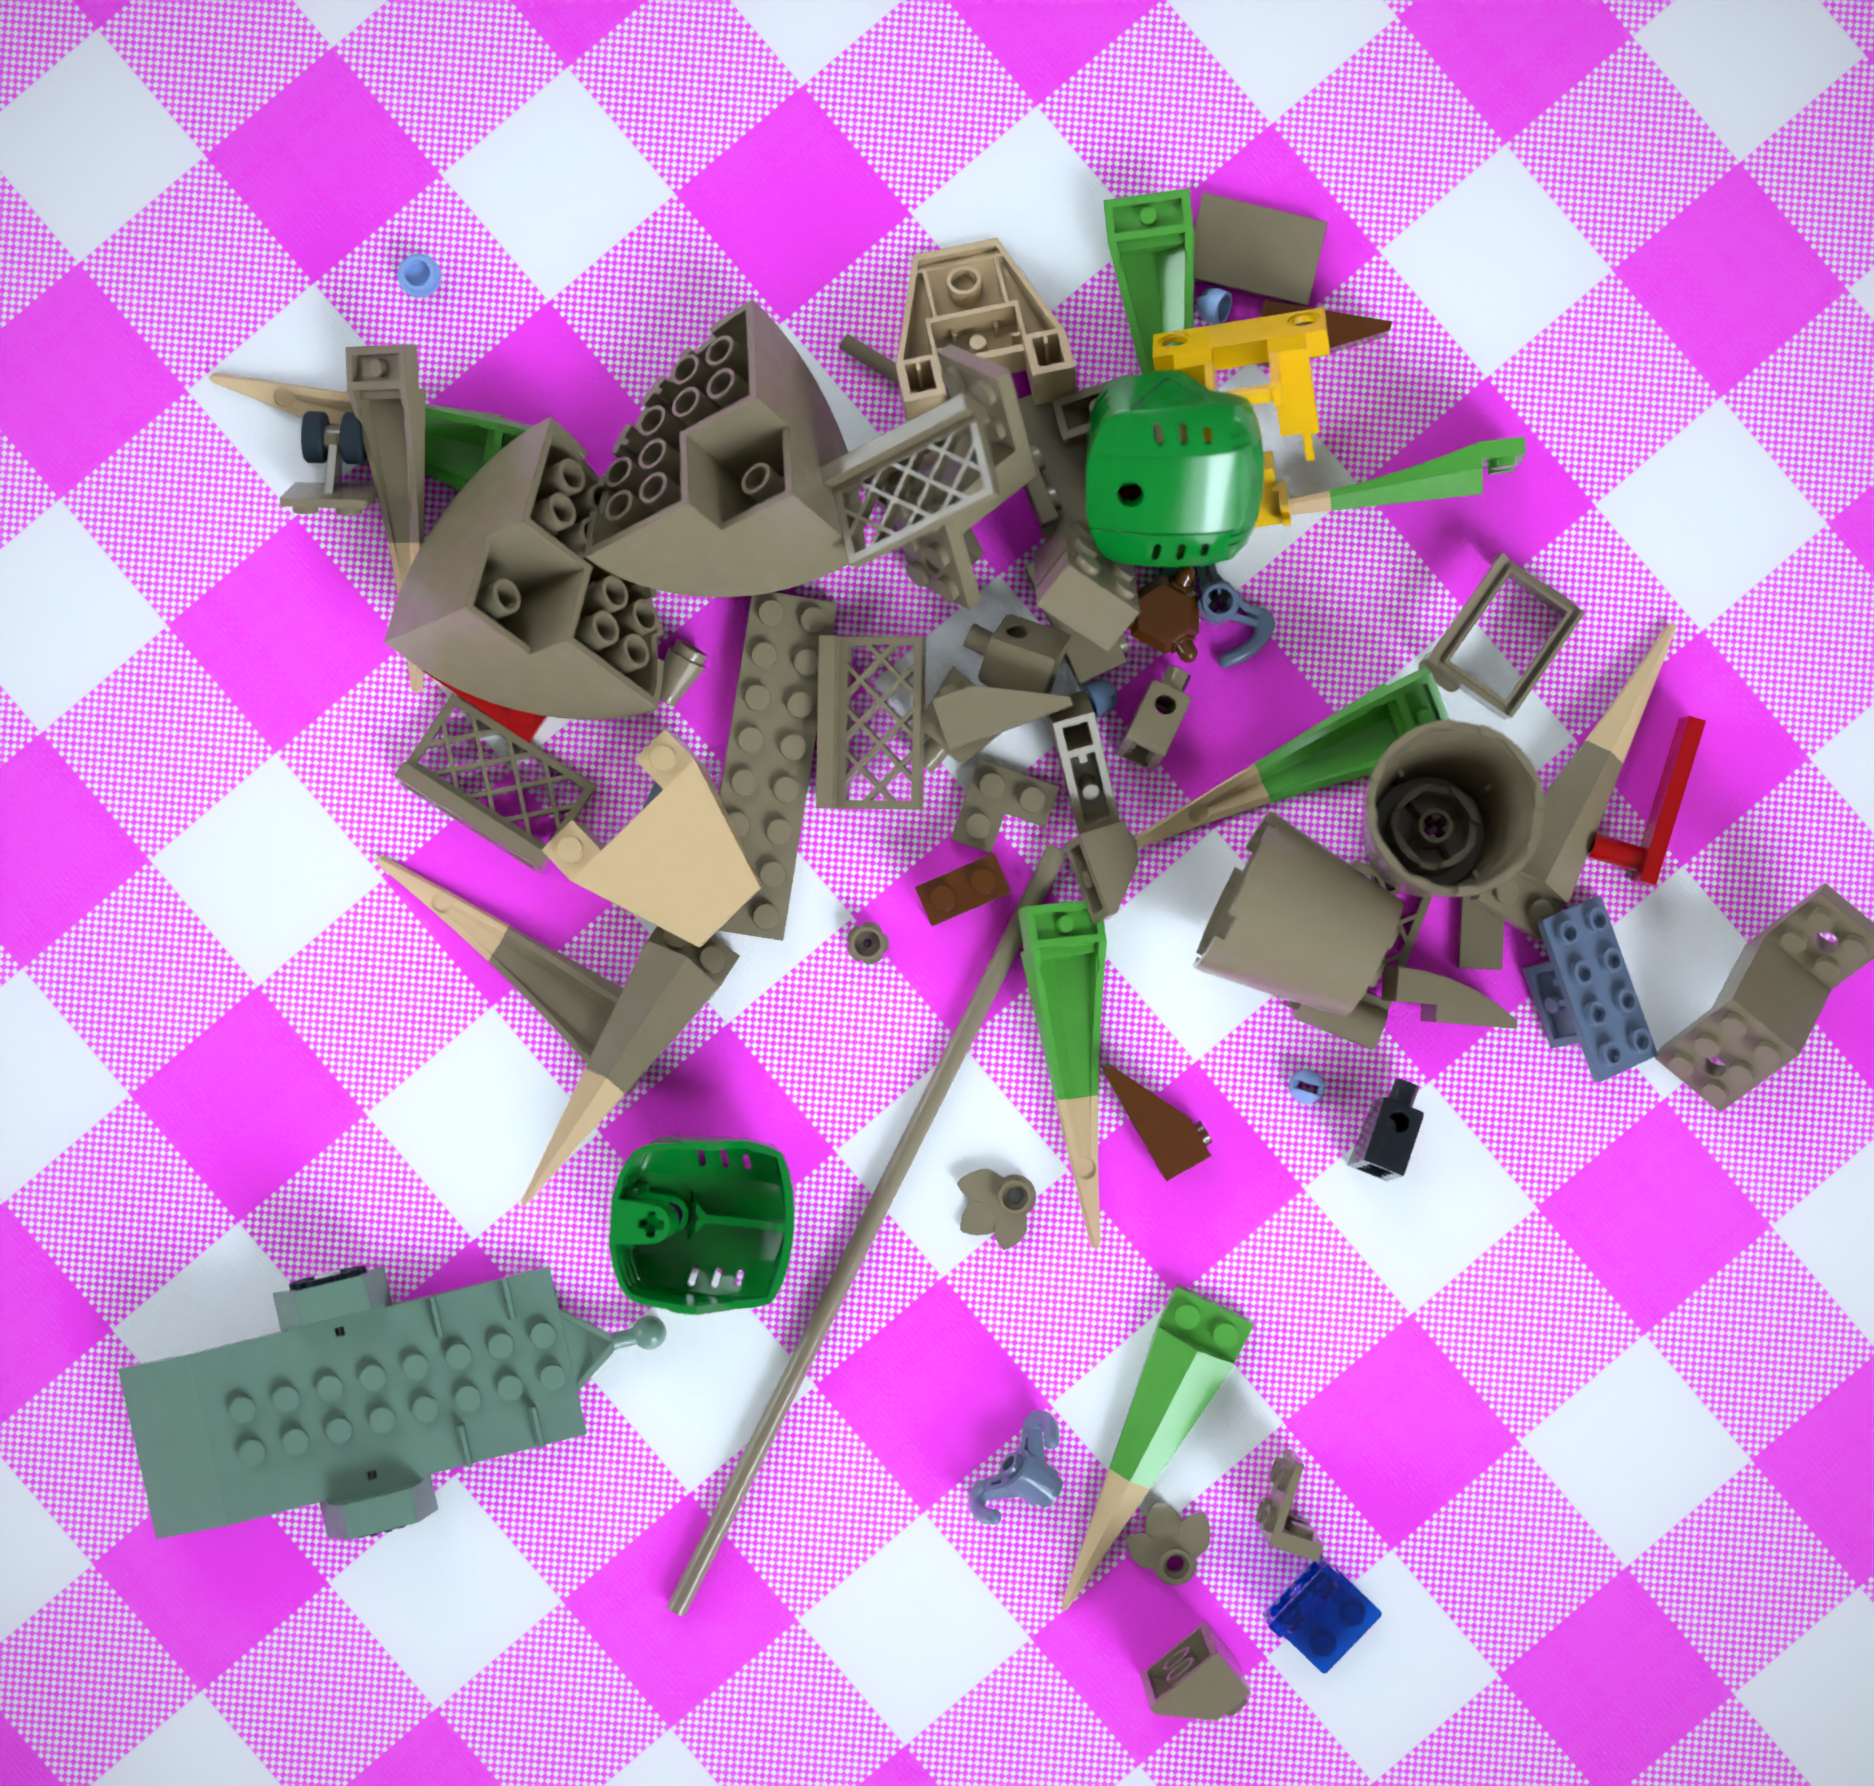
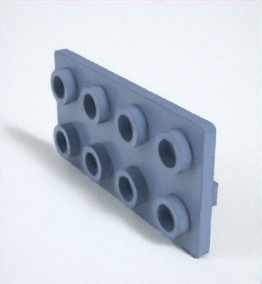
M1602 897L1590 898L1538 920L1537 925L1550 960L1534 963L1522 969L1550 1048L1580 1043L1594 1082L1607 1080L1655 1057L1657 1050Z

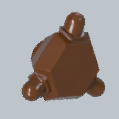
M1192 566L1179 567L1174 576L1169 575L1167 577L1162 575L1139 589L1137 593L1140 613L1127 628V630H1130V636L1164 654L1170 651L1172 654L1176 652L1179 658L1187 663L1194 661L1198 655L1197 648L1193 643L1196 640L1194 636L1199 634V610L1197 607L1198 593L1193 591L1195 587L1191 586L1195 578V570Z

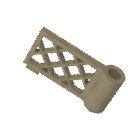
M1357 860L1353 861L1351 866L1364 875L1374 878L1376 883L1387 890L1384 884L1386 882L1372 866ZM1397 889L1391 891L1393 895L1401 892ZM1421 897L1415 914L1399 920L1398 925L1401 926L1399 936L1403 945L1399 954L1387 959L1383 958L1381 963L1385 964V966L1396 960L1394 967L1405 968L1432 897ZM1412 920L1408 932L1406 934L1402 924ZM1366 992L1354 1010L1345 1018L1290 1000L1287 1007L1293 1009V1019L1373 1050L1384 1030L1392 1001H1383L1381 998Z

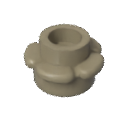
M866 922L861 927L855 926L847 936L849 942L848 953L855 961L862 960L865 964H875L882 959L883 952L885 953L888 950V936L881 932V927L876 923ZM864 940H871L872 945L865 947L863 944Z

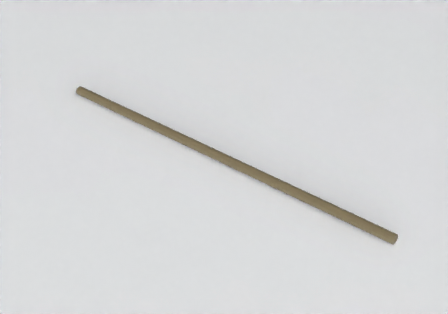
M1048 843L666 1606L671 1612L680 1616H686L1023 943L1018 909L1024 906L1042 905L1067 855L1066 851Z

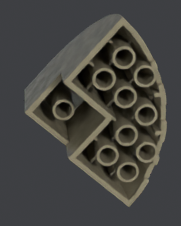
M752 299L710 327L713 335L695 351L688 346L679 355L681 359L674 366L672 375L668 379L661 375L641 401L646 408L634 426L625 425L611 451L617 458L608 467L605 476L600 477L597 488L603 491L598 507L600 512L597 510L591 511L589 515L592 518L587 526L585 558L617 577L658 591L697 597L725 598L766 594L793 588L814 581L849 564L833 489L831 486L823 483L820 467L848 453L845 441L831 408L806 363L779 326ZM859 490L849 495L852 512L857 514L862 506ZM864 530L859 538L861 550L865 549Z
M549 417L516 437L493 456L468 481L442 513L419 549L406 575L394 606L384 643L419 668L446 684L474 697L518 711L556 718L593 720L634 716L656 710L659 707L663 685L664 661L658 659L657 637L664 634L662 622L658 621L657 612L652 603V599L658 597L657 590L617 577L585 558L587 526L592 518L589 515L591 511L597 510L600 512L598 507L603 491L597 488L600 478L584 459L588 452L568 431L552 417Z

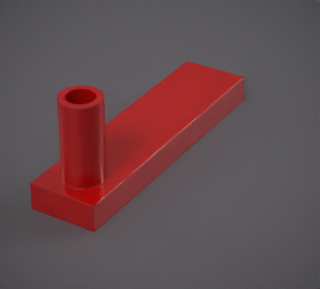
M1693 716L1679 718L1641 845H1634L1595 833L1587 857L1631 870L1630 881L1643 885L1657 884L1706 720Z

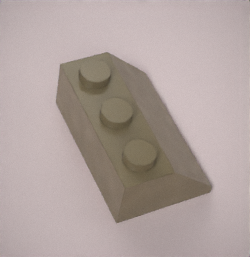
M1207 1621L1202 1623L1140 1674L1149 1708L1155 1715L1218 1721L1225 1714L1227 1717H1231L1242 1710L1248 1702L1246 1697L1251 1694L1239 1661Z

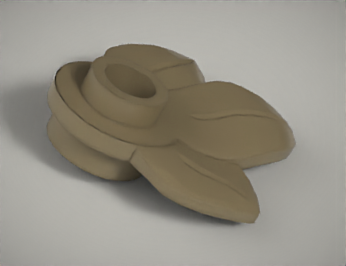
M979 1169L963 1176L957 1182V1185L972 1200L967 1204L962 1214L960 1230L963 1233L977 1236L994 1232L995 1238L1003 1250L1009 1249L1020 1242L1027 1231L1026 1214L1031 1211L1036 1202V1191L1032 1182L1018 1174L1002 1177L990 1169ZM1019 1188L1023 1192L1021 1201L1018 1203L1008 1201L1006 1194L1009 1189Z
M1155 1501L1146 1515V1533H1136L1126 1538L1128 1551L1137 1565L1155 1570L1159 1579L1164 1583L1174 1586L1182 1585L1193 1577L1197 1565L1196 1558L1209 1546V1521L1203 1511L1192 1514L1182 1520L1180 1515L1171 1506L1161 1501ZM1172 1556L1181 1557V1567L1175 1570L1168 1568V1559Z

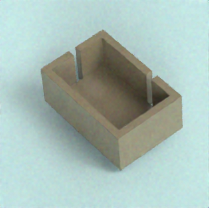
M1063 516L1034 554L1036 587H1038L1036 589L1037 606L1109 652L1140 613L1134 565H1125L1104 557L1090 533L1089 525L1081 520H1077L1075 523L1066 516Z

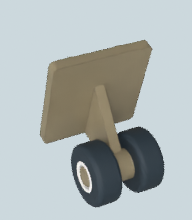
M307 411L303 416L301 425L302 455L307 463L327 462L325 483L295 482L280 496V506L292 507V512L296 514L318 513L319 508H336V514L339 515L361 514L362 509L368 508L378 497L375 484L343 483L342 459L346 464H364L367 460L363 444L361 421L355 417L354 412H346L342 416L341 425H330L328 415L325 412Z

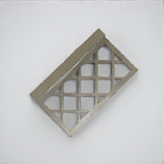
M962 393L820 467L823 483L831 486L833 489L849 565L859 568L1001 496L984 425L990 422L985 405ZM971 432L973 443L966 458L964 459L953 454L960 438ZM935 451L940 453L928 478L918 473V470L925 455ZM951 459L963 464L952 488L940 483ZM899 469L904 473L894 495L883 492L882 489L889 474ZM975 469L981 472L984 489L968 496L963 494V491ZM916 477L927 483L916 506H913L904 500ZM861 488H866L869 491L858 514L852 512L849 495ZM937 488L949 492L942 510L934 514L926 512ZM879 495L891 500L880 524L869 520ZM901 506L912 510L913 513L906 528L898 532L892 531V525ZM868 524L877 528L870 546L861 550L859 538L865 525Z
M819 635L816 808L923 810L926 637H840L836 635ZM852 646H867L877 657L862 674L852 665ZM876 646L889 647L882 653ZM900 646H914V663L902 675L888 658ZM884 664L898 680L881 696L867 680ZM851 675L857 679L852 685ZM912 676L913 685L908 681ZM861 686L876 700L862 717L851 708V696ZM904 686L913 695V707L901 718L887 701ZM881 707L897 722L882 739L866 724ZM851 718L856 722L852 727ZM913 718L911 728L907 723ZM860 729L876 744L861 760L850 750V739ZM901 729L912 738V750L902 760L886 745ZM882 750L896 767L879 782L865 766ZM850 761L855 765L851 770ZM911 761L912 772L906 767ZM861 772L875 788L863 800H849L850 781ZM900 772L911 781V801H897L886 789ZM881 793L886 800L874 799Z
M454 694L448 699L406 762L403 761L394 775L399 785L540 875L550 862L548 856L542 851L547 844L531 834L528 819L554 814L557 831L551 838L552 840L571 820H576L597 788L592 782L531 743H528ZM455 708L471 717L473 733L453 737L448 736L446 721ZM477 722L487 727L488 730L478 731ZM442 729L444 739L434 740ZM499 735L507 740L510 756L490 760L484 759L480 738ZM475 739L480 762L455 767L450 744ZM513 745L525 753L514 754ZM446 746L450 768L431 771L418 763L427 749ZM535 758L543 763L546 779L521 784L516 761ZM512 762L516 785L491 790L486 767ZM482 768L486 791L467 794L459 789L456 773ZM549 768L561 776L550 777ZM452 774L453 784L441 776ZM571 781L583 789L575 803L557 807L552 784ZM547 785L552 808L527 813L522 790ZM518 791L522 814L504 818L495 812L492 796ZM488 797L490 808L477 799ZM569 811L563 822L560 824L558 813ZM524 821L526 831L515 825L514 822Z

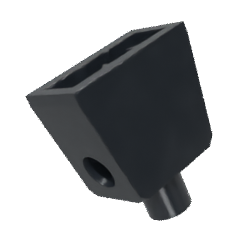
M1395 1078L1389 1097H1382L1373 1101L1347 1166L1386 1182L1404 1176L1424 1117V1112L1413 1108L1419 1086L1409 1081ZM1389 1118L1395 1123V1131L1389 1125Z

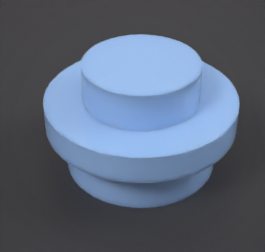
M413 254L405 258L400 264L398 281L407 294L423 298L437 290L441 282V271L435 260L428 255Z

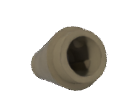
M677 639L673 647H668L664 659L663 685L660 700L671 706H676L679 699L683 697L706 668L703 663L707 658V654Z

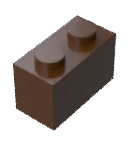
M995 853L915 887L931 926H935L1011 893Z

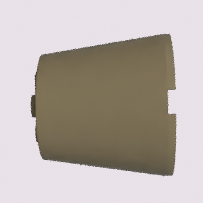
M1446 719L1426 723L1408 731L1384 752L1377 762L1368 783L1363 821V843L1372 867L1390 886L1403 893L1417 897H1466L1488 892L1510 880L1526 865L1541 837L1540 832L1545 801L1537 772L1525 753L1511 739L1483 724L1479 726L1468 722L1455 721V719ZM1468 797L1473 799L1479 810L1480 815L1476 813V810L1472 805L1471 801L1468 799ZM1434 824L1438 832L1435 835L1428 836L1424 828Z
M1270 811L1262 819L1246 845L1245 849L1252 852L1243 870L1234 867L1196 950V953L1202 957H1196L1192 967L1200 972L1345 1018L1357 1006L1368 987L1373 988L1383 972L1385 964L1381 962L1387 950H1390L1395 943L1401 929L1398 923L1403 909V901L1285 819Z

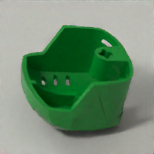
M1163 370L1150 374L1124 376L1106 384L1094 404L1087 428L1086 515L1090 533L1099 551L1104 557L1125 565L1202 567L1231 560L1247 544L1255 528L1263 493L1264 452L1262 434L1251 402L1247 398L1231 393L1211 391L1181 370ZM1156 423L1161 425L1163 435L1161 443L1156 442L1153 427ZM1181 423L1186 425L1188 435L1186 442L1180 440L1178 426ZM1205 427L1211 429L1212 439L1210 441L1204 439L1203 429ZM1137 484L1142 489L1140 496L1131 500L1124 499L1118 494V489L1122 486Z
M668 1135L657 1138L651 1143L633 1151L617 1178L612 1196L609 1234L611 1263L617 1282L624 1295L642 1305L667 1309L673 1313L686 1315H702L733 1309L755 1308L770 1304L776 1298L784 1282L789 1267L794 1238V1187L785 1155L774 1144L748 1137L734 1138L723 1136ZM698 1150H704L705 1165L700 1163ZM721 1150L727 1151L728 1167H725L723 1164ZM744 1154H747L750 1158V1169L745 1166ZM669 1202L675 1203L681 1208L683 1217L680 1223L677 1211ZM694 1266L699 1267V1272L695 1284L691 1285L689 1280ZM717 1268H720L722 1274L718 1286L714 1287L712 1282ZM739 1270L744 1272L741 1285H737L735 1282Z

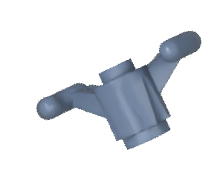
M1215 563L1202 567L1196 566L1200 586L1197 601L1199 619L1208 625L1221 626L1231 621L1253 627L1254 633L1245 643L1236 649L1221 653L1217 659L1219 666L1222 668L1243 663L1257 654L1268 642L1275 629L1274 617L1269 610L1247 605L1240 597L1239 592H1236L1230 583L1217 573ZM1164 567L1158 577L1162 575L1167 577L1169 575L1174 576L1179 567ZM1206 573L1209 574V578H1210L1213 582L1208 583ZM1217 597L1223 602L1221 612L1220 609L1215 613L1208 607L1211 603L1210 598ZM1238 609L1242 613L1247 614V616L1237 614Z
M1038 1409L1030 1412L1022 1423V1441L1017 1452H1011L1005 1457L1000 1466V1472L996 1476L979 1480L972 1487L968 1495L969 1509L973 1517L982 1524L996 1525L1000 1523L1002 1518L999 1510L986 1507L987 1500L1021 1497L1032 1506L1038 1504L1045 1508L1058 1498L1062 1490L1063 1481L1058 1476L1059 1472L1045 1462L1043 1436L1044 1445L1049 1449L1057 1448L1060 1442L1057 1421L1049 1412Z

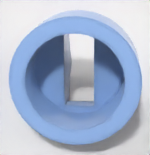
M1209 288L1202 292L1201 297L1197 299L1196 309L1200 317L1213 324L1224 323L1232 308V294L1218 288Z
M1097 680L1082 687V691H1085L1095 717L1108 713L1118 702V695L1115 693L1116 688L1109 681Z
M1302 1069L1291 1077L1289 1091L1298 1102L1312 1104L1322 1097L1324 1081L1315 1071ZM1299 1080L1310 1085L1319 1086L1317 1093L1314 1094L1298 1089Z

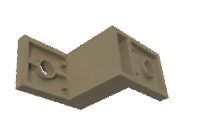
M949 344L938 352L943 371L942 380L948 389L950 399L963 393L987 407L990 422L985 424L984 428L1001 496L901 547L903 548L908 565L906 567L907 574L917 586H924L939 594L946 601H953L970 610L982 600L963 533L1034 479L1037 473L1010 370ZM971 432L960 438L953 454L964 459L966 458L973 443ZM933 451L925 455L918 473L929 478L940 453ZM951 459L940 483L952 488L963 464ZM898 469L888 476L884 485L886 493L894 495L903 476V471ZM975 469L963 491V494L968 496L984 489L981 472ZM915 477L904 501L916 506L927 482ZM937 488L926 512L934 514L942 510L949 492ZM889 499L886 500L887 507L891 501ZM901 506L894 521L897 532L906 528L913 513L912 510Z
M1823 883L1743 947L1712 1008L1660 1047L1655 1059L1719 1112L1723 1111L1800 1055L1831 990L1874 959V922L1827 883ZM1829 932L1833 934L1838 941H1828L1824 939L1819 933ZM1716 1057L1720 1059L1724 1063V1065H1717L1711 1062L1708 1058Z

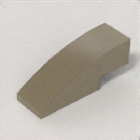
M1384 966L1381 1000L1421 1004L1420 1021L1517 1029V1020L1512 1015L1473 988L1451 978L1428 971Z

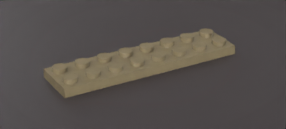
M777 592L751 596L719 796L762 888L718 931L781 941L784 939L817 734L819 635L833 634L837 603Z

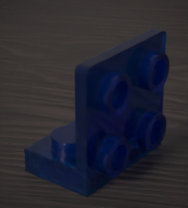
M1321 1553L1319 1561H1313L1262 1615L1267 1626L1279 1638L1284 1636L1321 1673L1326 1674L1382 1616V1612Z

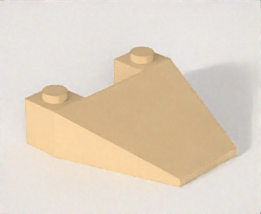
M998 238L913 255L896 364L900 397L906 422L948 401L946 385L942 380L943 371L938 352L949 344L1010 370L1011 373L1026 371L1035 405L1048 403L1077 392L1075 364L1066 331Z
M664 729L635 758L639 765L663 790L606 846L586 825L571 820L542 851L573 883L687 942L701 947L762 887L706 766L677 735Z

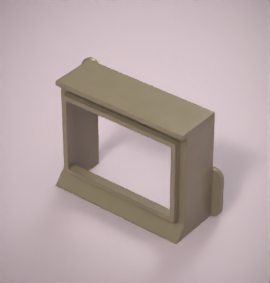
M1501 552L1490 561L1491 567L1433 650L1426 654L1419 662L1418 669L1426 666L1432 672L1436 684L1444 690L1455 692L1460 689L1497 716L1506 720L1515 715L1586 611L1579 609L1571 600L1551 586L1539 581ZM1507 578H1510L1563 618L1506 699H1503L1453 664L1450 659Z

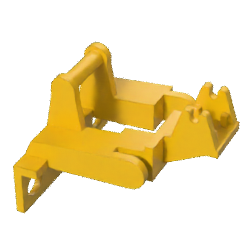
M1325 307L1153 334V363L1155 371L1181 370L1211 391L1219 392L1216 370L1269 362L1271 384L1222 392L1247 398L1251 405L1274 402V406L1277 407L1281 437L1302 434L1306 461L1315 460L1312 434L1320 433L1310 358L1330 355ZM1302 322H1314L1308 325L1294 326ZM1184 342L1181 345L1166 347L1171 343ZM1183 423L1184 432H1185V438H1186V441H1187V440H1188L1187 429H1186V425ZM1205 427L1203 429L1204 439L1210 441L1212 439L1211 429ZM1273 451L1264 452L1263 493L1255 528L1282 523L1283 526H1290L1292 516L1286 481L1276 482Z

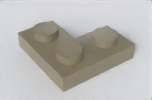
M979 759L950 840L991 854L1005 814L1045 828L1060 787Z

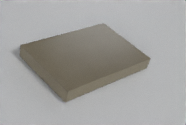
M1203 192L1194 226L1195 282L1307 307L1328 222Z

